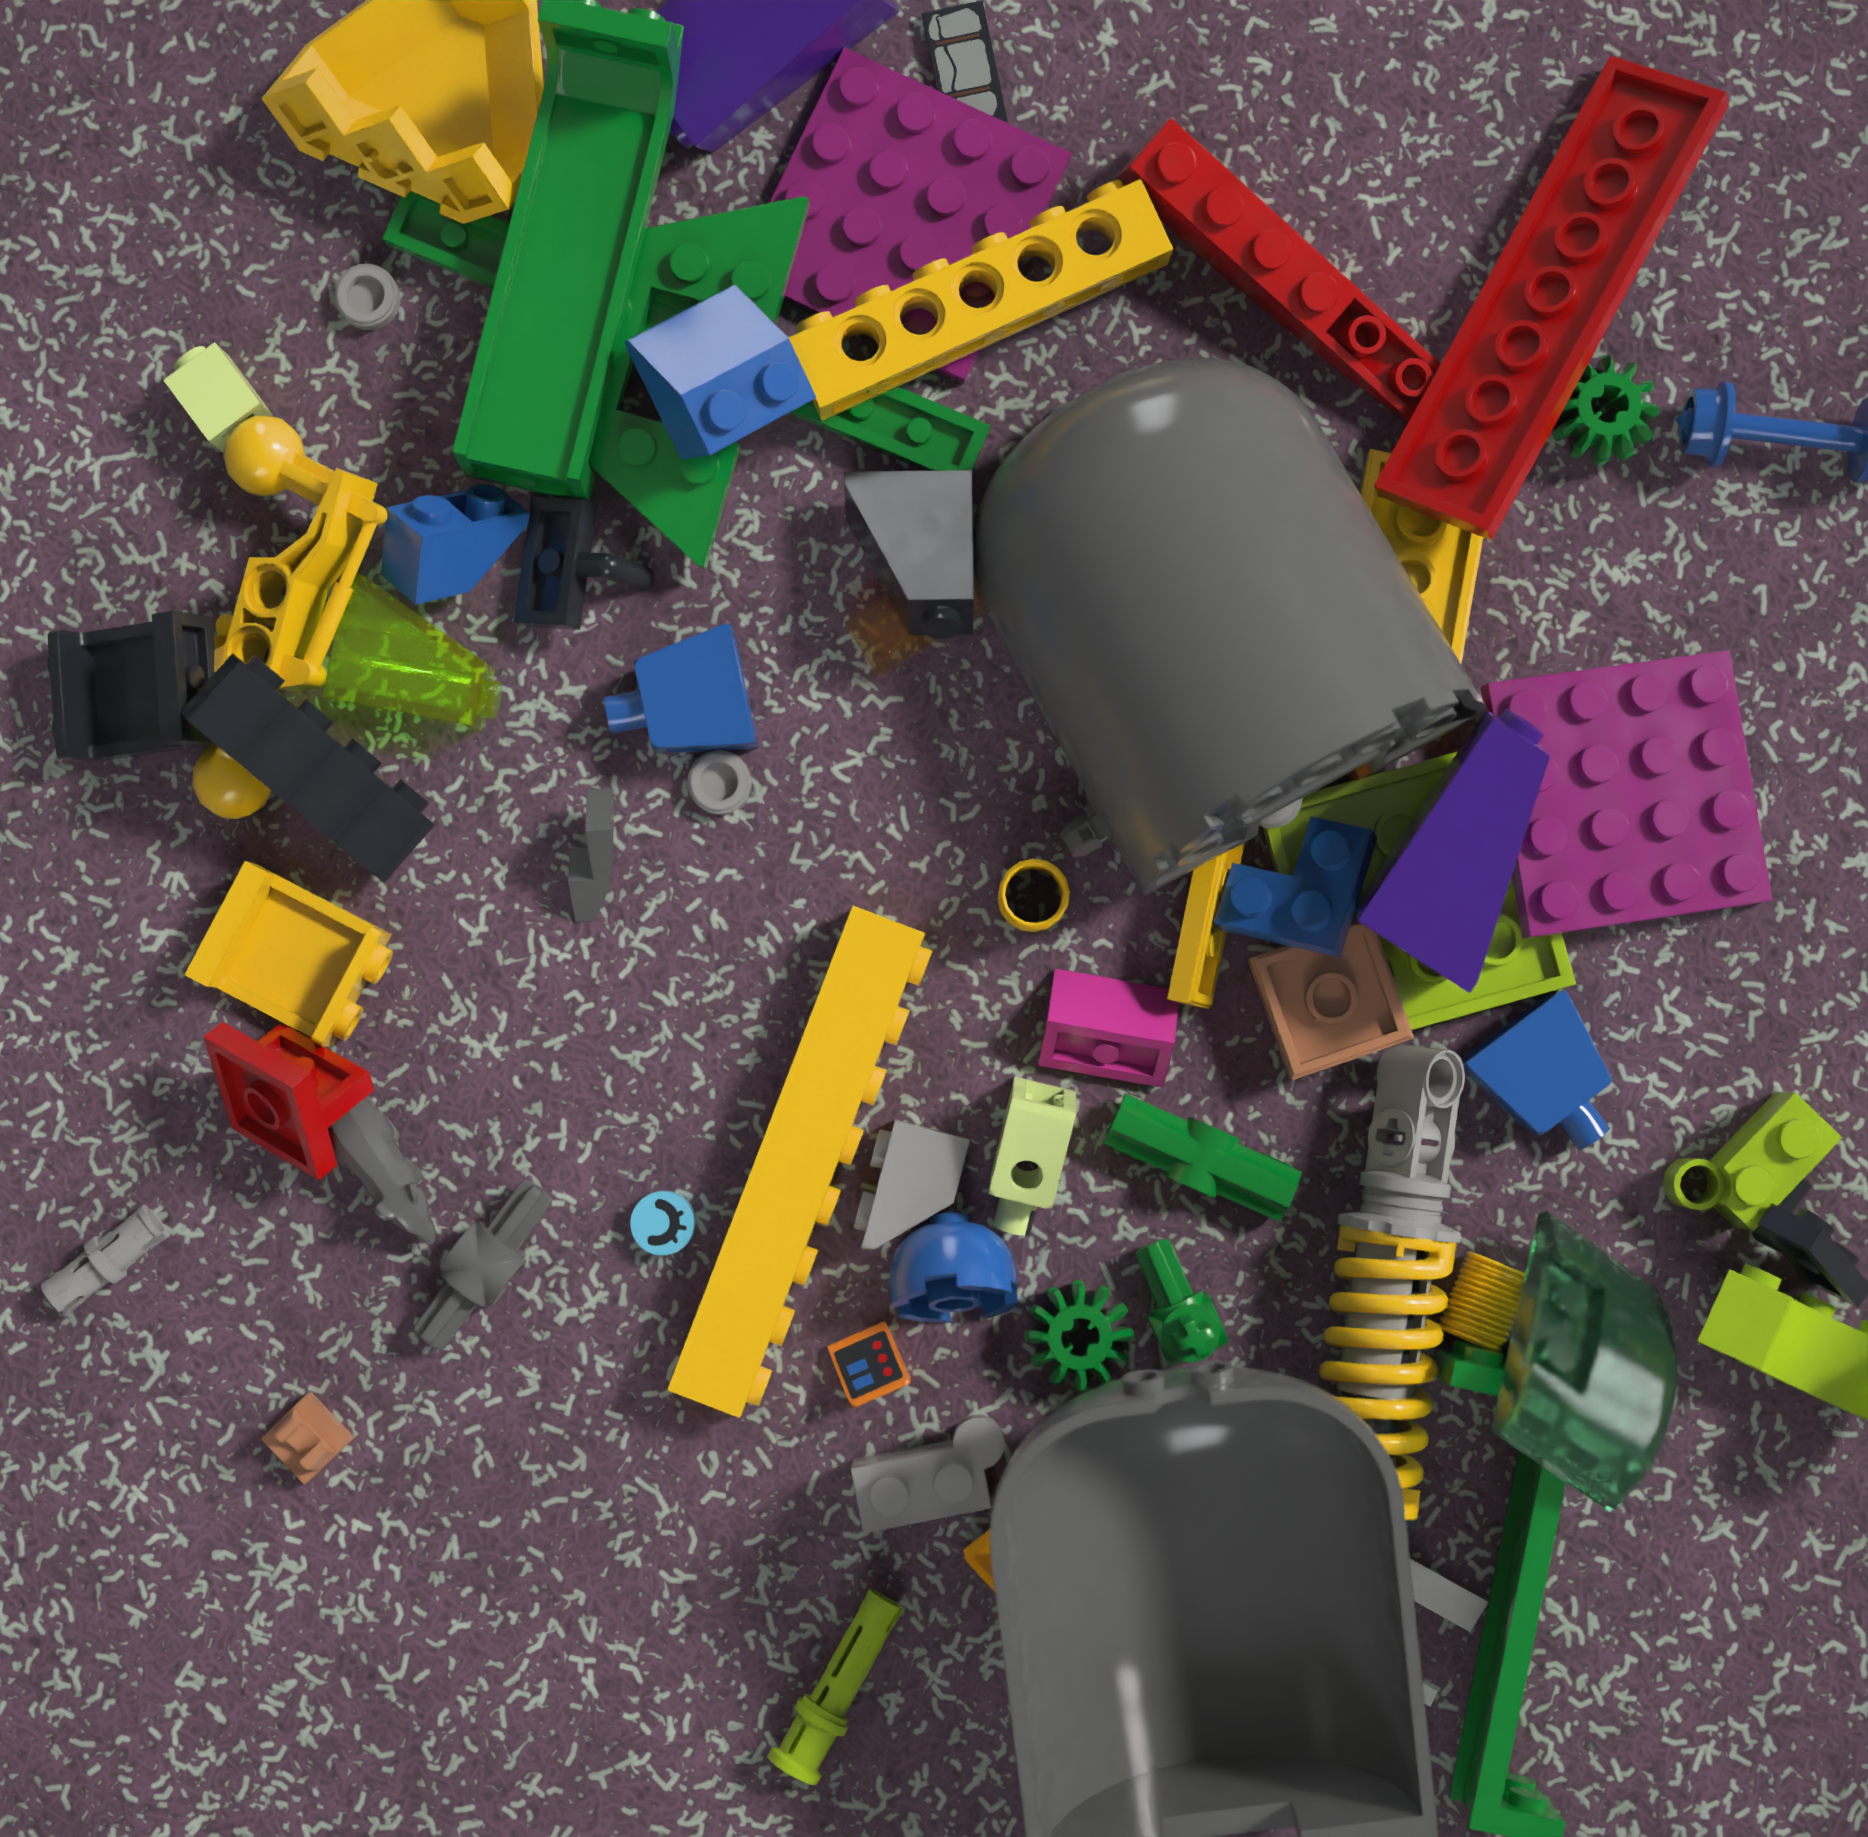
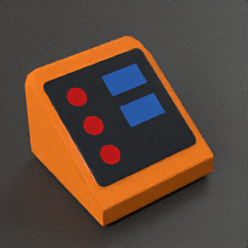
M886 1320L827 1346L852 1409L911 1383L910 1374Z

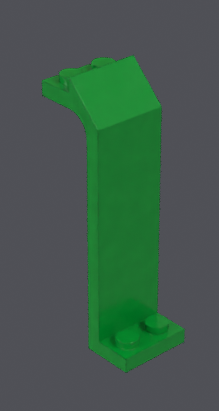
M542 0L537 20L547 52L544 89L452 452L466 477L551 496L584 499L590 502L595 478L588 461L675 111L684 25L667 22L661 15L642 8H631L625 13L602 8L595 0Z
M1506 1338V1346L1502 1347L1503 1352L1498 1353L1471 1342L1454 1340L1452 1351L1435 1348L1433 1359L1439 1368L1437 1378L1449 1386L1514 1399L1521 1410L1523 1429L1448 1798L1464 1804L1469 1812L1467 1827L1469 1829L1506 1837H1563L1566 1821L1550 1803L1549 1797L1541 1791L1535 1790L1536 1781L1522 1775L1509 1773L1508 1767L1577 1425L1524 1346Z

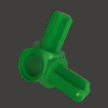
M1167 1238L1159 1239L1137 1250L1136 1259L1157 1305L1156 1308L1149 1312L1151 1316H1148V1320L1159 1340L1162 1353L1169 1368L1174 1369L1188 1362L1203 1361L1214 1351L1229 1345L1224 1327L1207 1291H1192L1171 1241Z

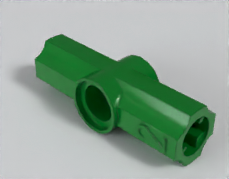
M1124 1093L1103 1141L1104 1144L1111 1146L1112 1149L1165 1170L1163 1175L1213 1198H1216L1217 1194L1279 1222L1290 1206L1302 1174L1301 1171L1292 1168L1293 1166L1240 1145L1241 1139L1189 1116L1187 1120H1184Z

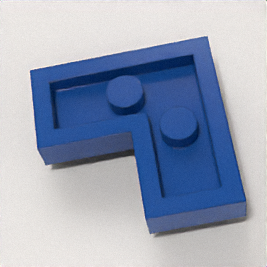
M1311 817L1293 876L1232 863L1214 919L1215 925L1222 931L1340 958L1375 848L1377 836L1372 829Z

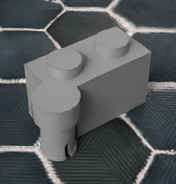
M983 1414L966 1417L957 1426L953 1440L853 1459L851 1472L863 1533L990 1509L991 1498L985 1469L994 1466L1001 1459L1005 1449V1438L1000 1425L994 1419Z

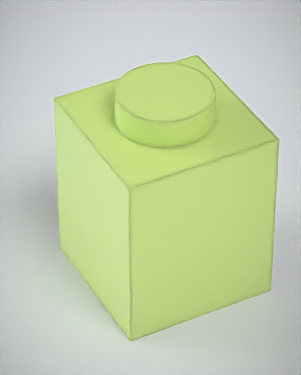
M215 342L207 348L199 346L186 352L174 364L173 369L175 372L163 380L207 440L222 453L225 449L227 437L239 422L253 416H273L229 355Z

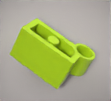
M1776 1091L1709 1161L1686 1157L1670 1164L1664 1173V1191L1670 1201L1680 1207L1694 1210H1705L1714 1207L1732 1226L1754 1231L1771 1203L1778 1206L1835 1147L1842 1137L1796 1092ZM1697 1166L1706 1175L1707 1187L1700 1198L1695 1201H1689L1681 1191V1177L1686 1170Z

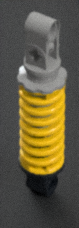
M1397 1044L1385 1050L1377 1068L1378 1085L1373 1119L1368 1132L1369 1147L1365 1171H1361L1359 1185H1364L1365 1193L1362 1195L1363 1204H1361L1360 1211L1338 1214L1337 1224H1340L1337 1250L1355 1252L1356 1248L1355 1258H1340L1334 1264L1335 1275L1352 1282L1350 1292H1336L1330 1296V1309L1334 1312L1345 1314L1347 1317L1345 1327L1332 1326L1324 1333L1325 1343L1342 1349L1340 1362H1323L1319 1368V1375L1323 1380L1336 1382L1337 1389L1346 1391L1345 1397L1335 1398L1342 1401L1361 1417L1386 1449L1401 1484L1407 1530L1419 1529L1421 1517L1418 1515L1421 1491L1409 1488L1416 1486L1423 1480L1424 1471L1418 1461L1406 1454L1423 1450L1428 1445L1429 1437L1426 1429L1409 1419L1425 1417L1433 1410L1434 1402L1431 1395L1417 1387L1416 1384L1428 1383L1438 1376L1439 1368L1436 1361L1422 1353L1421 1350L1434 1348L1443 1341L1441 1327L1432 1320L1427 1319L1426 1315L1436 1314L1445 1310L1448 1306V1297L1442 1289L1432 1285L1431 1280L1441 1279L1451 1274L1456 1243H1460L1461 1237L1460 1232L1441 1223L1442 1217L1440 1214L1443 1212L1442 1201H1444V1198H1450L1451 1185L1447 1184L1450 1161L1455 1147L1454 1133L1459 1098L1464 1086L1465 1072L1460 1057L1451 1050ZM1389 1133L1402 1135V1142L1388 1140L1386 1136ZM1422 1138L1435 1140L1437 1144L1434 1147L1421 1145Z

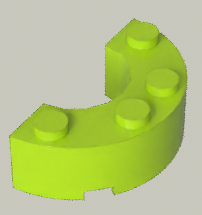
M1744 1264L1740 1274L1729 1270L1698 1342L1868 1421V1321L1861 1319L1857 1329L1833 1319L1837 1307L1804 1292H1800L1796 1301L1792 1297L1777 1291L1782 1279L1749 1264Z

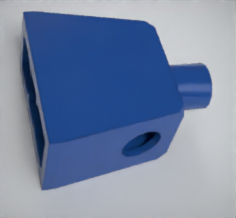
M730 623L719 625L634 660L639 690L604 697V706L611 733L615 734L647 727L652 749L656 753L750 750L759 748L736 637Z
M1564 989L1547 993L1461 1058L1464 1072L1530 1134L1542 1135L1559 1123L1578 1150H1582L1600 1139L1610 1129L1589 1100L1612 1082L1611 1075L1570 996Z

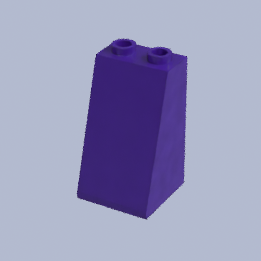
M669 0L656 13L661 15L667 22L684 25L675 111L670 131L686 148L690 149L695 145L698 148L714 153L838 59L843 48L850 50L896 15L899 10L891 0Z
M1508 708L1505 709L1500 718L1488 710L1484 712L1358 899L1356 906L1357 920L1469 993H1471L1478 982L1550 759L1548 752L1539 744L1544 736L1539 731L1540 729Z

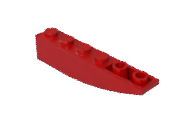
M1170 118L1156 129L1115 177V180H1121L1123 185L1126 186L1141 179L1161 222L1218 273L1330 365L1408 423L1441 363L1176 121Z

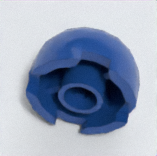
M946 1212L932 1216L930 1218V1225L916 1229L898 1245L891 1260L889 1277L891 1308L898 1307V1316L903 1319L927 1323H952L950 1312H962L982 1307V1319H987L1009 1312L1018 1305L1016 1269L1011 1251L1000 1236L984 1225L969 1222L968 1215L964 1213Z

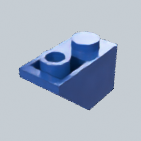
M476 484L470 486L465 491L442 496H420L414 499L413 502L386 507L388 517L384 530L381 575L415 605L470 592L529 524L530 513L494 484Z

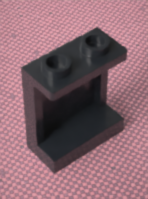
M166 611L151 614L152 622L90 632L50 631L47 636L49 652L47 666L51 680L52 732L55 739L57 757L60 759L104 761L216 745L187 721L181 713L182 709L215 673L213 617L179 611Z

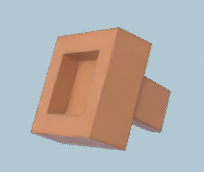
M309 1392L261 1440L305 1485L355 1437L312 1392Z

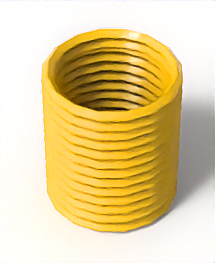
M1029 859L1018 862L1006 872L999 886L998 903L1002 915L1009 924L1021 931L1038 932L1048 929L1060 920L1068 907L1070 890L1066 877L1058 867L1046 860ZM1030 869L1040 870L1054 879L1061 895L1060 905L1055 915L1046 921L1031 923L1019 919L1012 913L1005 897L1006 887L1011 878L1019 872Z
M1468 1251L1466 1252L1467 1257L1463 1258L1465 1262L1461 1263L1463 1268L1459 1269L1461 1274L1456 1275L1458 1280L1454 1281L1456 1286L1452 1287L1453 1292L1449 1293L1451 1296L1448 1299L1449 1304L1446 1310L1442 1311L1444 1316L1440 1317L1441 1322L1438 1325L1442 1330L1491 1351L1502 1353V1347L1506 1346V1337L1510 1336L1508 1332L1512 1330L1511 1325H1514L1513 1320L1517 1318L1518 1307L1522 1306L1520 1302L1524 1300L1523 1295L1527 1294L1525 1290L1529 1288V1281L1532 1278L1526 1273L1475 1252Z

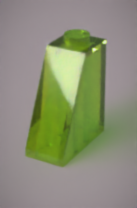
M357 573L351 586L353 592L335 633L323 697L336 704L483 732L485 718H496L501 701L502 682L493 680L495 670L364 575Z

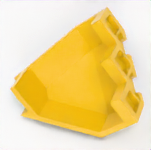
M366 0L308 42L261 99L299 151L321 161H324L329 154L359 167V178L404 198L411 190L441 204L440 214L462 224L508 210L517 197L544 89L540 32L537 20V0Z

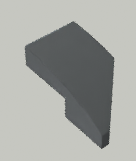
M613 788L587 790L585 834L588 847L570 848L568 884L575 922L595 920L606 898L610 884L614 839Z

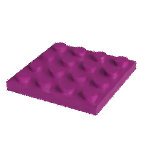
M843 48L770 201L772 203L801 196L808 197L810 200V208L783 300L813 314L830 311L832 317H835L855 308L854 300L875 287L888 285L890 290L893 291L913 282L912 274L928 263L939 259H947L949 265L971 256V247L988 236L1004 232L1007 238H1011L1031 229L1028 224L1029 221L1048 209L1069 165L1072 153L847 48ZM1023 260L1019 263L1018 269L1020 268ZM979 282L964 286L959 293L962 301L973 308L986 307L995 299L991 288ZM921 308L908 311L901 319L903 327L916 335L930 332L937 324L934 315L928 310ZM859 334V335H861V336H863V337H865V338H867V339H869V340H871V341L876 342V341H875L873 338H871L870 336L863 335V334ZM980 350L936 369V371L965 384Z
M1730 650L1492 682L1480 687L1486 710L1500 718L1505 709L1508 708L1539 728V731L1544 734L1539 744L1550 755L1512 874L1522 939L1773 901Z

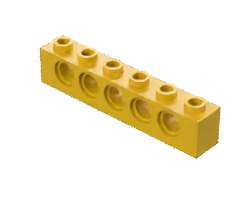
M1139 179L1126 186L1123 185L1121 180L1106 183L1087 195L1088 203L1071 211L1065 212L1063 206L1046 210L1029 221L1028 224L1031 229L1011 238H1007L1004 232L988 236L971 247V256L949 265L947 259L933 261L916 270L912 274L914 281L893 291L890 290L888 285L875 287L858 296L854 300L856 307L835 317H832L830 311H825L800 322L795 327L797 334L788 338L817 397L812 401L821 421L1168 265L1173 247L1142 180ZM1085 231H1099L1108 238L1111 248L1104 254L1090 255L1079 247L1076 238ZM1031 256L1041 257L1051 265L1053 274L1044 281H1030L1022 276L1018 265L1025 258ZM979 282L991 288L995 299L986 307L973 308L962 301L959 293L964 286ZM921 308L931 312L936 318L937 324L930 332L916 335L903 327L901 323L902 317L912 309ZM859 334L870 336L876 341L879 349L872 358L866 361L852 360L842 350L843 345L850 337Z

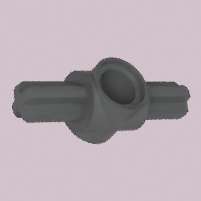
M527 1180L520 1182L489 1225L483 1222L473 1223L454 1245L440 1266L442 1270L441 1276L446 1283L415 1324L414 1331L424 1342L440 1350L446 1348L477 1305L485 1308L488 1306L492 1307L507 1290L505 1285L515 1273L519 1274L527 1261L524 1259L526 1254L520 1249L521 1245L552 1204V1198L541 1187Z

